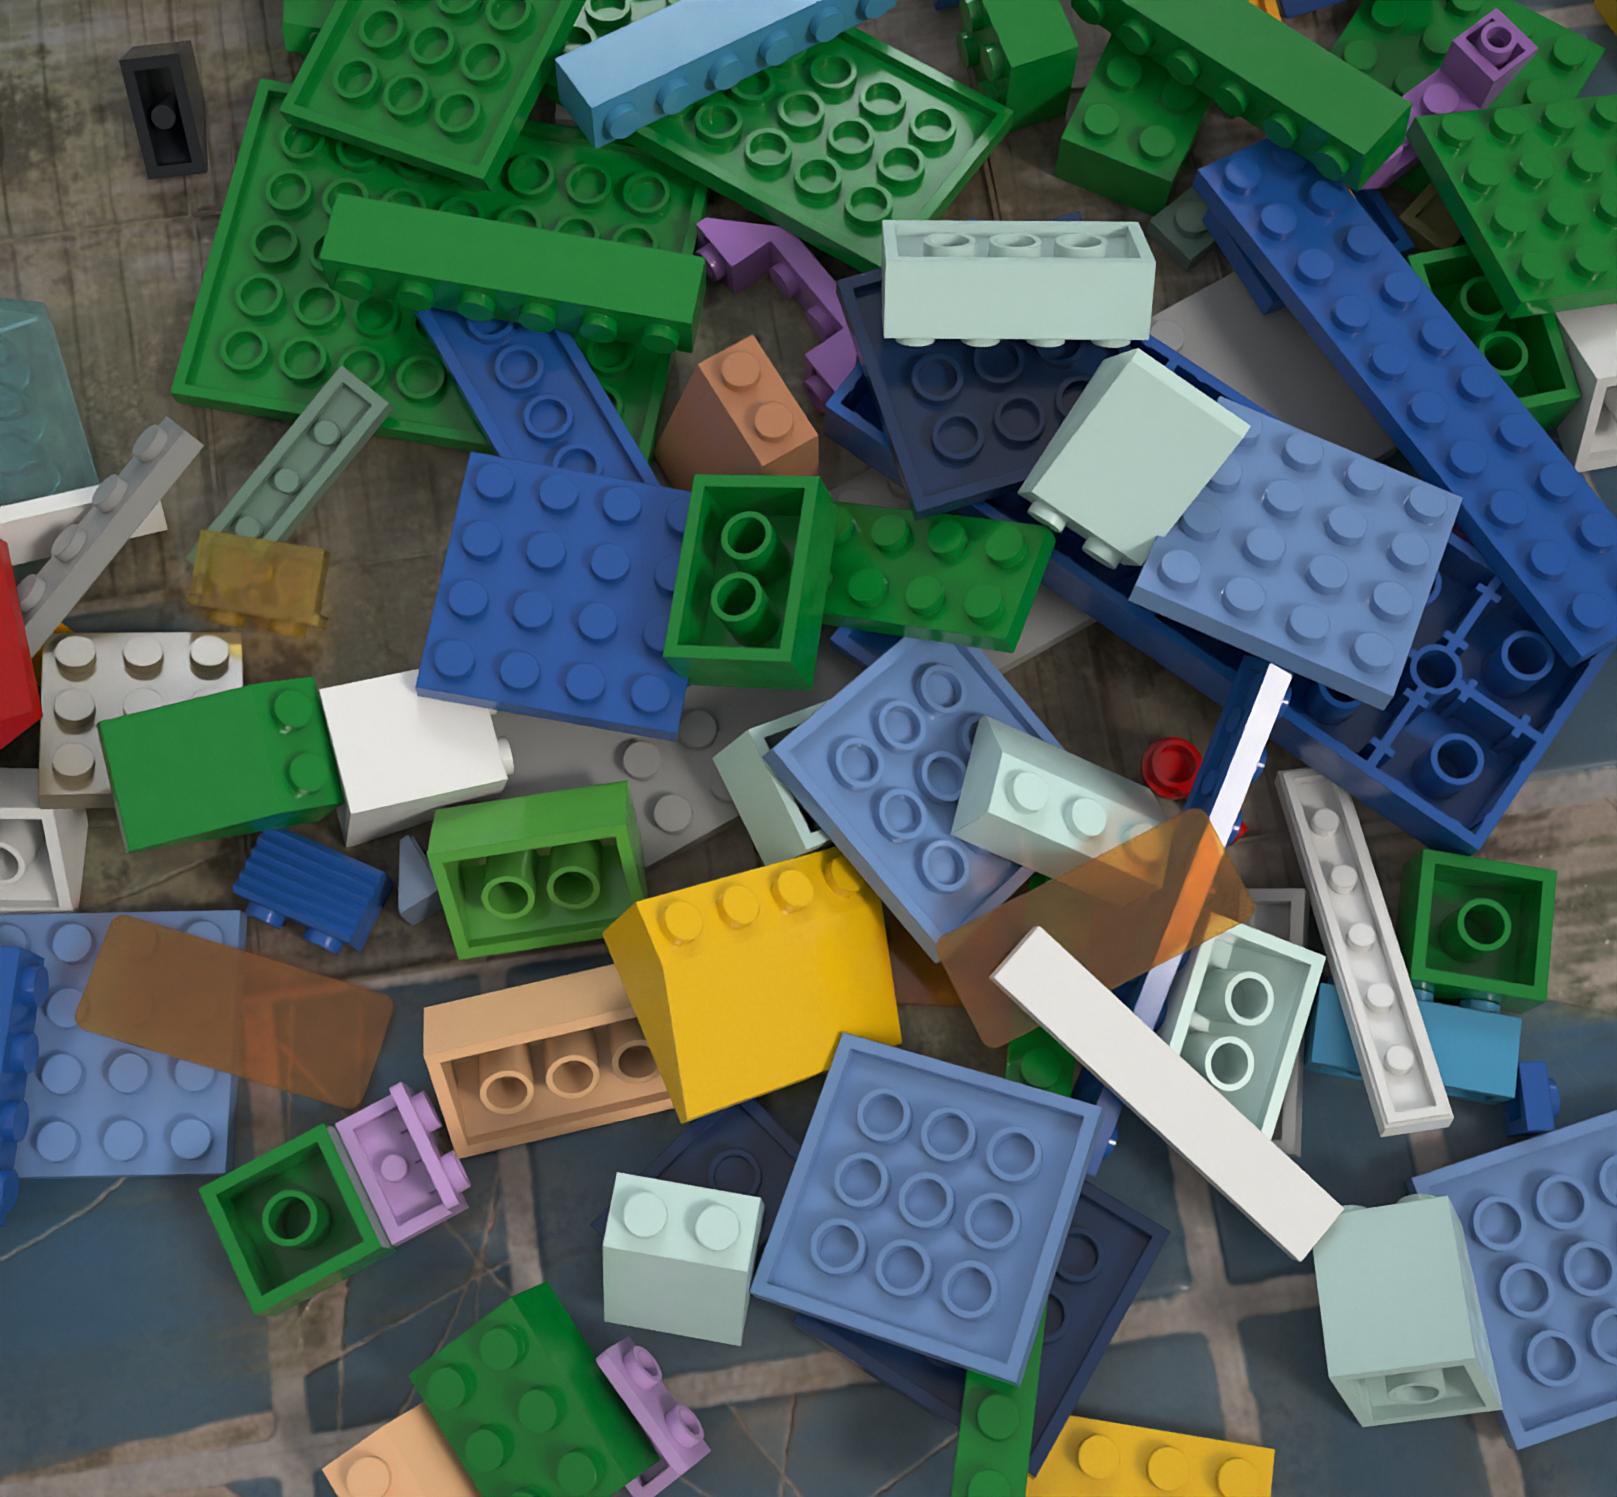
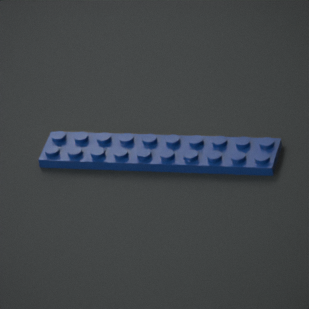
M1268 138L1199 169L1192 184L1193 188L1423 481L1463 498L1455 519L1456 523L1569 667H1574L1617 642V519L1341 181H1333L1326 178L1316 169L1313 163L1290 148L1278 147Z

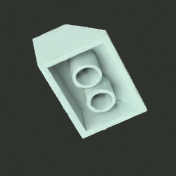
M984 715L978 722L950 835L1121 907L1162 888L1174 828L1149 788Z
M1200 911L1191 933V954L1185 966L1175 973L1166 996L1168 1003L1167 1014L1156 1034L1271 1140L1326 956L1219 914Z

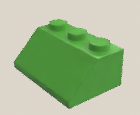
M628 780L435 810L427 857L459 960L604 938L602 933L635 902L648 899L641 834Z

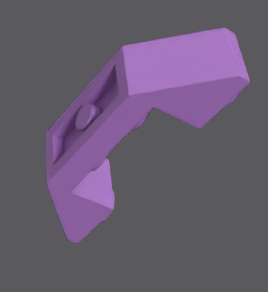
M1495 8L1452 40L1440 69L1402 96L1412 103L1407 130L1417 116L1486 109L1535 56L1539 48L1498 8ZM1406 136L1400 147L1360 190L1387 188L1421 162Z
M704 218L696 224L699 250L695 252V255L706 257V275L710 280L717 282L721 279L735 296L769 273L779 292L787 299L794 296L806 310L805 318L810 328L823 343L804 355L805 381L802 385L811 403L818 411L824 413V405L859 362L836 294V282L797 236L779 226Z

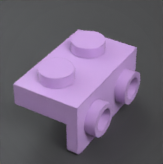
M399 1082L389 1088L391 1095L335 1123L391 1245L396 1247L468 1209L469 1206L462 1191L471 1187L467 1173L456 1153L452 1150L444 1155L433 1133L434 1130L442 1127V1123L429 1096L425 1091L415 1095L413 1089L403 1082Z
M628 1336L601 1353L596 1358V1362L626 1403L661 1458L659 1462L625 1486L633 1497H654L711 1452V1449L703 1440L704 1431L698 1418L688 1407L683 1404H677L662 1383V1372L654 1357L643 1347L636 1346Z

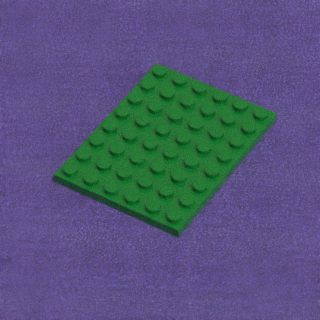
M260 78L170 393L175 401L180 404L295 422L342 365L394 407V410L373 434L374 436L495 455L413 310L402 306L397 301L370 297L367 300H354L339 294L337 291L330 290L319 256L337 193L696 256L695 252L699 247L696 224L705 218L711 188L622 139H616L595 149L580 128L526 120L490 192L292 125L285 120L279 109L293 83ZM570 332L651 468L676 351L670 354H661L650 351L641 344L614 340L610 343H598L583 337L579 333Z

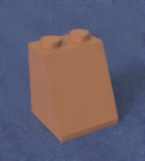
M753 334L697 364L654 449L653 455L672 488L690 492L692 490L694 474L819 476L818 434Z

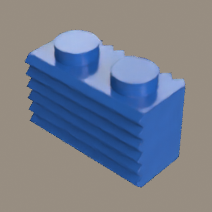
M278 828L263 831L258 837L257 845L252 848L251 856L246 860L244 869L239 873L238 880L233 884L232 892L249 903L244 912L247 916L280 930L285 920L306 929L302 940L338 956L342 946L359 953L361 952L395 883L385 872L290 830Z

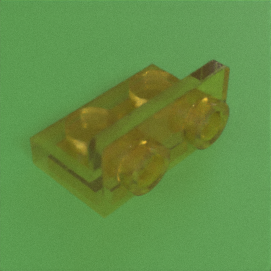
M201 529L188 604L208 610L207 622L245 628L246 619L250 617L268 620V632L306 638L308 627L322 630L327 628L328 617L320 615L331 553L324 549Z

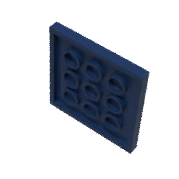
M1078 211L1047 221L1083 220ZM882 268L836 281V294L915 521L1019 491L1104 359L1132 350L1130 344L1119 348H1108L1095 345L1091 340L1065 339V343L1057 347L1034 346L1027 343L1026 339H1000L998 344L989 347L966 345L961 339H935L932 344L926 346H906L898 343L896 338H884Z
M1084 1180L1048 1295L1028 1467V1477L1031 1479L1036 1478L1171 1232ZM800 1312L797 1313L792 1322L795 1328L958 1431L966 1369Z

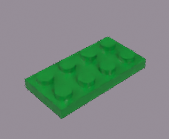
M834 501L839 513L822 624L1000 652H1015L1056 543V539L1049 526L950 514H938L915 521L912 511L908 509Z

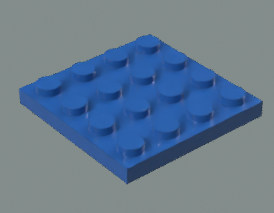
M470 451L416 681L417 696L677 742L688 678L680 677L663 658V651L691 492Z

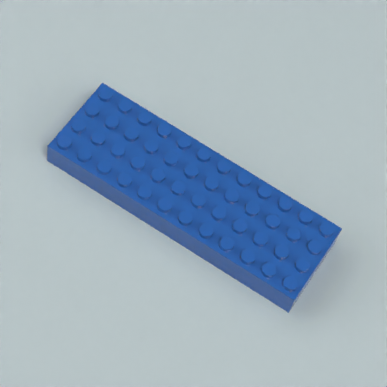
M1149 334V340L1130 341L1132 350L1139 348L1217 402L1219 396H1222L1283 422L1151 334ZM859 361L824 405V435L903 488ZM1018 491L941 513L1043 525L1027 512L1032 503L1019 495ZM1067 526L1064 527L1061 533L1051 529L1056 543L1041 583L1224 707L1243 656L1255 655L1128 601L1145 562L1142 566L1119 563L1116 569L1109 568L1082 550V546L1086 542L1085 538ZM1451 532L1395 694L1384 711L1294 672L1289 684L1292 689L1289 705L1284 714L1274 722L1268 738L1431 850L1471 856L1480 850L1616 647L1617 642L1570 668L1477 548Z

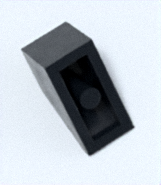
M191 40L132 47L119 60L148 180L207 173L205 101Z

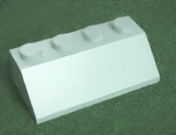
M882 220L884 338H896V341L902 345L915 347L930 345L935 339H961L964 344L975 347L994 346L1000 342V339H1026L1027 343L1038 347L1061 346L1065 343V339L1091 340L1095 345L1108 348L1124 347L1129 345L1131 340H1149L1156 261L1139 222Z

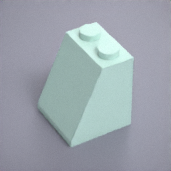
M1136 348L1104 359L1017 493L1032 503L1027 512L1043 525L1049 526L1050 529L1061 533L1064 527L1067 526L1085 538L1086 542L1082 546V550L1098 562L1112 569H1116L1119 563L1142 566L1150 553L1157 535L1166 536L1244 438L1251 426L1151 356Z
M617 1172L603 1241L604 1321L741 1346L750 1298L749 1291L753 1281L765 1213V1205L760 1197Z
M1412 1194L1401 1198L1397 1204L1366 1208L1360 1205L1342 1206L1344 1210L1314 1245L1313 1256L1328 1376L1362 1427L1503 1410L1463 1227L1448 1195L1435 1197L1430 1194Z

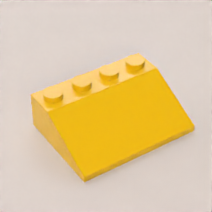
M837 846L637 901L602 933L681 1124L829 1072L843 1032L892 1047L902 1044L882 902L880 897Z

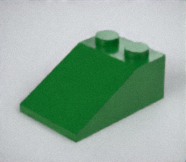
M314 676L250 684L99 721L96 725L126 854L318 822L345 802Z

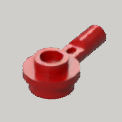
M1174 736L1160 738L1152 743L1142 755L1140 764L1141 777L1147 788L1159 798L1168 800L1184 798L1187 801L1203 759L1197 748L1185 739ZM1243 821L1236 838L1230 846L1249 830V827Z

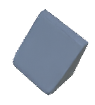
M407 835L400 839L398 910L400 916L413 926L438 912L443 906L426 850L414 836L411 838Z

